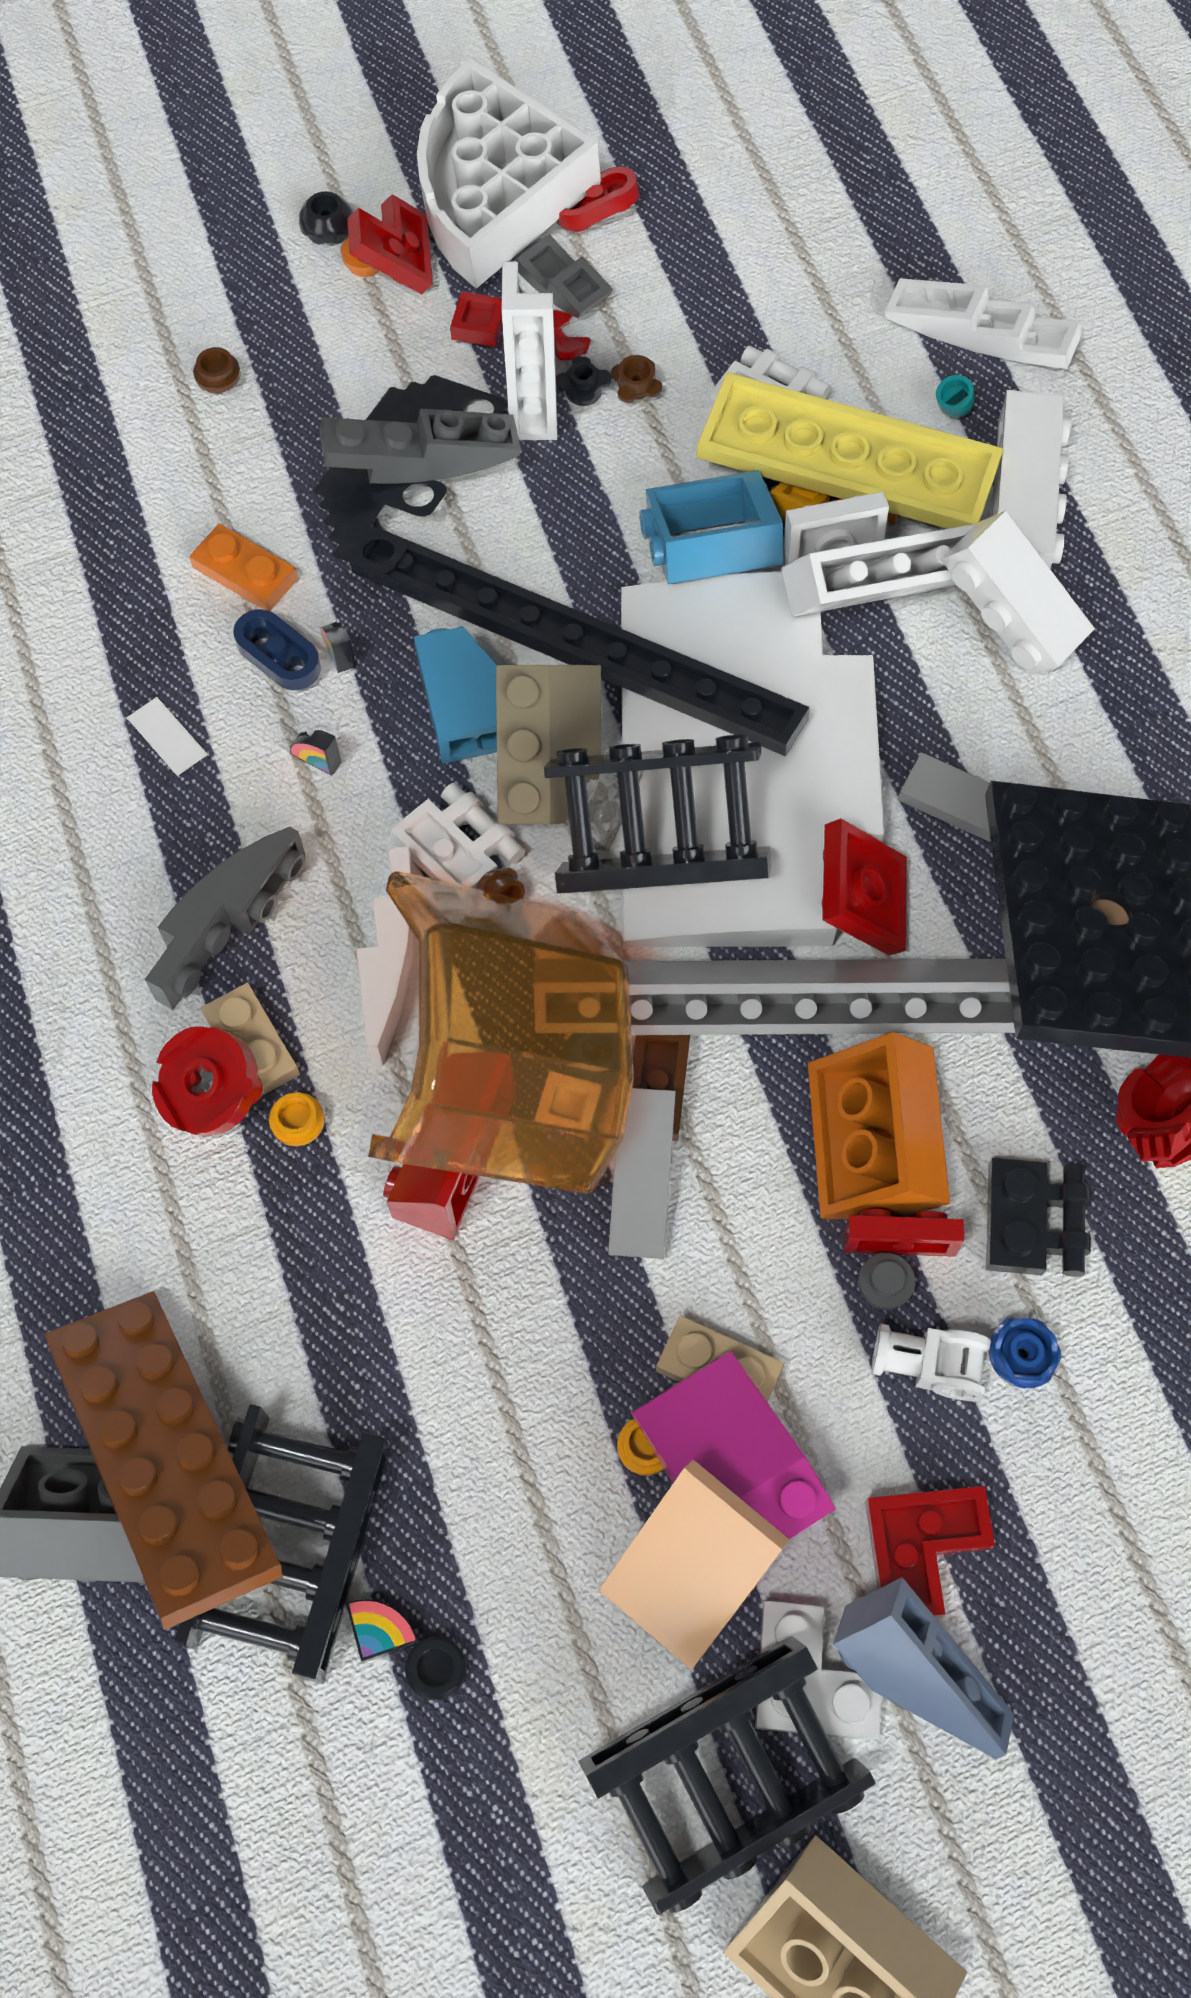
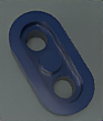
M263 609L251 610L243 614L236 621L233 634L238 651L279 686L288 690H302L311 686L318 679L321 665L317 649L309 640L276 614ZM258 639H268L263 644H255V641ZM294 666L303 667L297 671H289Z

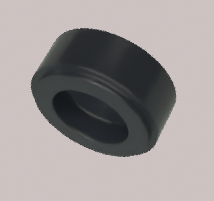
M434 1636L421 1640L412 1648L406 1660L405 1674L410 1687L420 1697L429 1701H444L453 1697L462 1688L467 1676V1663L463 1652L453 1641L444 1637Z

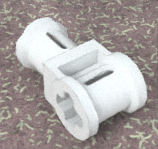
M880 1323L874 1345L871 1374L881 1376L884 1371L914 1376L917 1377L915 1385L917 1388L932 1390L936 1394L957 1400H982L985 1393V1388L980 1385L984 1353L989 1352L991 1340L986 1336L970 1331H942L928 1328L923 1337L893 1332L889 1325Z

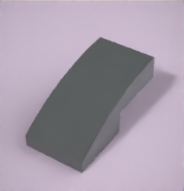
M550 234L516 258L518 273L539 293H553V304L578 319L612 294L613 288L583 256L574 261Z

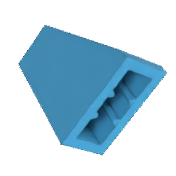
M463 626L452 629L438 628L429 631L427 634L414 636L418 667L442 764L496 753L497 664Z

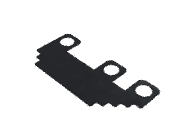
M433 375L429 377L425 384L410 382L404 390L389 387L366 420L417 423L420 409L464 411V406L474 399L489 401L494 407L493 413L502 414L506 408V401L490 393ZM330 467L313 491L324 496L319 505L320 508L329 511L324 522L326 525L334 527L333 532L328 537L329 540L339 545L334 551L333 556L384 574L394 569L406 552L408 543L401 537L370 526L382 508L388 505L419 517H425L433 513L445 496L447 488L443 483L436 480L400 484L370 483L367 469ZM424 484L433 490L434 496L431 502L424 506H411L404 501L403 492L411 485ZM373 540H386L394 546L393 556L382 563L370 562L363 555L365 545Z

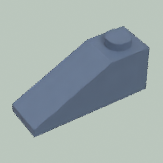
M903 1578L845 1606L833 1645L838 1649L839 1655L846 1666L855 1670L872 1691L994 1759L1006 1756L1014 1713Z

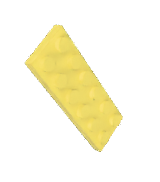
M727 372L697 444L696 458L745 472L759 470L762 477L840 499L883 492L889 505L888 512L949 529L980 522L1004 448Z

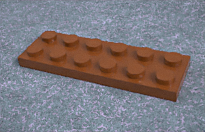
M149 1292L45 1333L48 1348L163 1629L171 1628L282 1578L281 1564L155 1292Z

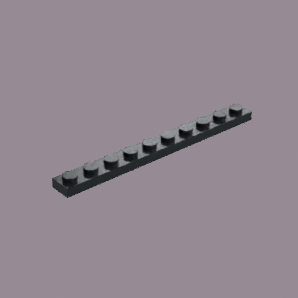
M381 539L367 543L363 549L364 557L374 563L385 562L394 554V546L390 542ZM405 539L408 543L406 552L394 569L388 573H377L350 563L352 573L568 665H601V679L733 735H748V741L761 742L762 747L785 757L809 720V706Z

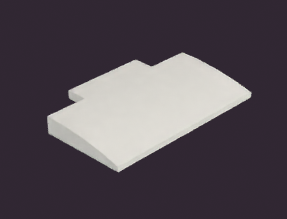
M782 572L726 574L668 584L667 581L621 587V629L810 707L809 720L786 757L761 746L762 753L760 759L745 762L751 840L757 841V847L770 846L772 867L769 878L623 889V947L833 946L837 928L822 920L821 905L823 897L825 824L842 818L881 842L884 836L873 655H823L821 612L792 617ZM622 687V744H641V752L662 750L663 742L678 739H693L695 747L715 746V738L733 735ZM723 764L691 766L698 844L704 845V851L725 850V844L730 842ZM670 768L638 771L646 848L651 849L652 855L673 854L672 848L677 846Z

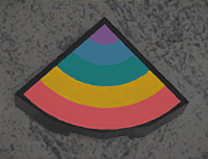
M337 621L320 627L321 635L337 672L340 673L354 668L355 659L351 640L346 629Z
M315 730L311 736L306 731L301 732L290 746V754L331 776L342 763L335 735L322 730Z
M370 1599L345 1602L362 1663L414 1647L420 1642L409 1620L391 1605Z

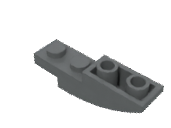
M420 409L417 423L322 417L319 430L325 467L367 469L369 482L377 484L416 483L457 477L518 457L521 451L514 415Z
M287 827L239 850L205 875L175 904L157 927L167 949L145 978L157 1002L174 1010L182 997H188L195 990L200 981L201 970L211 955H217L223 950L229 940L231 927L249 936L258 922L263 923L271 916L276 906L277 895L287 881L292 882L298 877L305 863V852L297 830Z

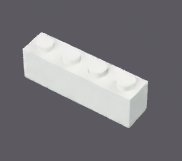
M1007 390L998 422L997 447L1004 449L994 478L992 516L1006 510L1047 566L1051 568L1052 563H1060L1064 548V534L1056 532L1057 523L1062 524L1066 509L1067 496L1066 494H1059V484L1065 483L1069 456L1061 454V446L1067 445L1071 417L1063 416L1064 396Z
M976 524L809 553L781 567L792 617L956 586L952 580L951 572L941 559Z

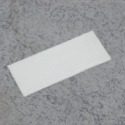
M158 697L127 717L130 723L177 776L208 755Z

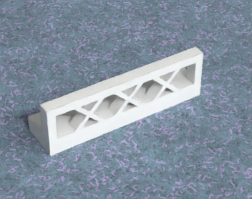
M503 262L502 323L509 414L514 415L519 440H557L553 293H519L518 262Z

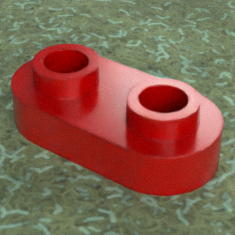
M612 167L600 172V185L591 186L586 191V197L573 208L562 210L559 213L560 219L557 220L558 225L566 230L580 232L607 217L630 208L639 197V188L634 171L626 167Z

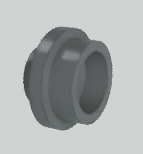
M880 1253L870 1257L861 1267L858 1275V1287L862 1297L873 1307L882 1310H893L903 1306L911 1298L915 1289V1275L911 1266L900 1256L891 1253Z

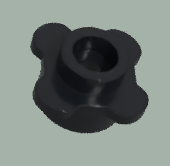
M583 356L573 359L572 366L565 373H560L556 376V387L560 391H565L568 400L579 406H588L597 402L601 397L602 388L608 387L611 384L610 372L599 370L591 363L589 358Z

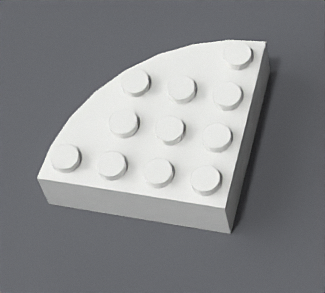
M469 58L446 80L436 95L437 104L432 109L430 115L426 114L420 129L417 161L426 216L437 247L453 269L477 289L502 267L503 262H509L560 219L559 213L562 210L573 208L586 197V191L591 186L600 185L601 174L598 141Z

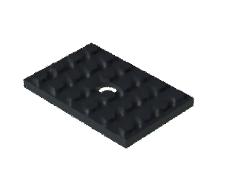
M991 780L985 793L1016 1039L1191 1058V805ZM1101 899L1112 901L1125 910L1129 920L1123 925H1110L1104 913L1090 907V903Z

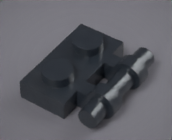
M992 1158L988 1164L986 1271L1042 1276L1046 1271V1258L1048 1254L1062 1256L1063 1275L1070 1277L1085 1275V1256L1091 1253V1235L1085 1232V1208L1091 1205V1187L1085 1184L1084 1165L1078 1163L1063 1165V1184L1058 1185L1047 1184V1162ZM1047 1207L1063 1208V1232H1047Z

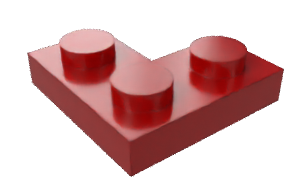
M393 194L381 204L382 221L361 208H357L347 218L349 253L360 262L368 264L390 276L397 283L404 284L414 291L423 294L433 285L426 214Z
M985 1486L871 1497L865 1501L877 1588L880 1589L903 1578L935 1618L943 1617L946 1613L936 1555L984 1551L995 1547Z

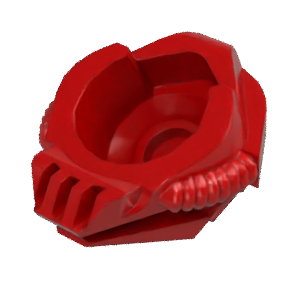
M1158 1054L1145 1070L1143 1068L1134 1069L1124 1080L1117 1096L1118 1109L1115 1116L1118 1128L1122 1134L1128 1137L1143 1162L1153 1161L1155 1168L1175 1167L1191 1160V1058Z

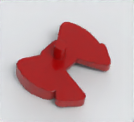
M553 310L556 358L566 361L580 357L582 354L586 355L591 339L589 337H568L561 329L570 323L572 315L567 312Z

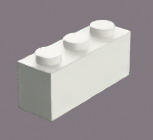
M1006 510L977 523L941 559L951 572L954 583L968 594L981 611L984 622L998 633L1011 650L1014 661L1024 668L1029 675L1059 667L1095 629Z

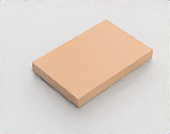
M692 1460L679 1474L599 1591L692 1670L790 1539L695 1460Z

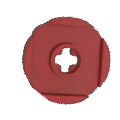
M189 1027L174 1035L164 1045L156 1063L162 1064L158 1074V1082L152 1081V1096L161 1117L170 1126L178 1130L204 1137L219 1135L235 1127L246 1116L251 1105L260 1099L263 1092L262 1081L257 1075L256 1060L249 1046L238 1035L217 1027ZM204 1069L207 1072H212L213 1083L209 1091L202 1090L198 1092L197 1086L202 1082L201 1075L199 1074L201 1070Z

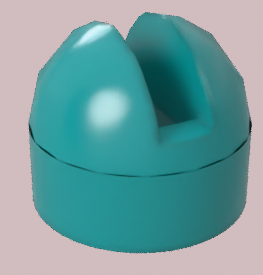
M952 375L945 378L938 385L936 399L940 410L950 418H961L967 415L973 408L975 392L968 378L962 375Z

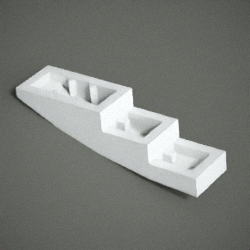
M899 279L884 310L885 318L925 336L973 352L1020 363L1068 369L1082 335L1080 321L1035 317L1033 303L989 300L986 285Z
M409 846L388 848L393 896L372 898L378 946L356 949L366 1047L372 1067L384 1065L401 1018L412 969L416 906L414 868Z

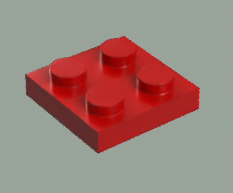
M842 818L825 824L823 897L821 901L822 920L888 956L906 951L907 857Z

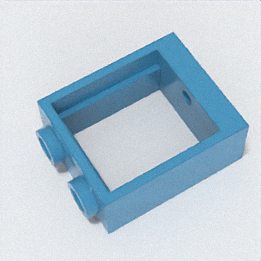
M759 470L646 489L647 509L639 511L641 532L644 539H649L653 566L661 565L668 584L783 565V522ZM745 522V525L675 537L670 535L671 533Z

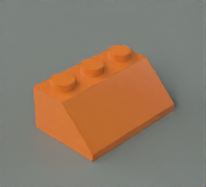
M891 1032L808 1062L820 1218L826 1220L848 1219L849 1215H858L859 1211L865 1209H884L891 1212V1217H907L917 1212L949 1205L950 1196L934 1047L896 1032Z

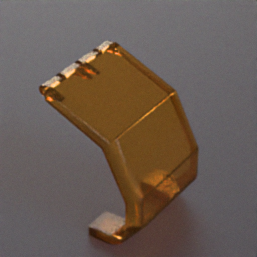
M395 871L391 873L387 881L386 892L419 941V1047L409 1097L390 1137L372 1134L368 1157L593 1194L625 1136L634 1083L629 973L627 965L581 915L575 911L405 872Z

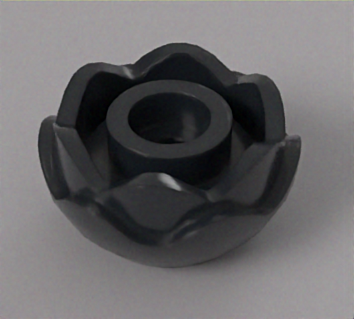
M328 191L315 193L301 207L299 212L300 230L303 235L308 236L313 243L318 245L341 243L348 234L347 218L353 213V209L338 194Z

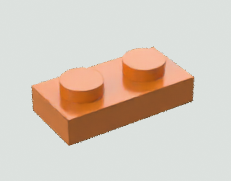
M220 523L216 525L189 556L194 569L263 610L271 611L298 580L296 567Z

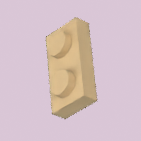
M248 982L200 1007L210 1027L230 1031L238 1035L249 1046L256 1060L257 1075L263 1084L261 1096L300 1075L298 1067Z
M680 1315L656 1365V1372L680 1382L726 1352L732 1351L768 1403L784 1363Z

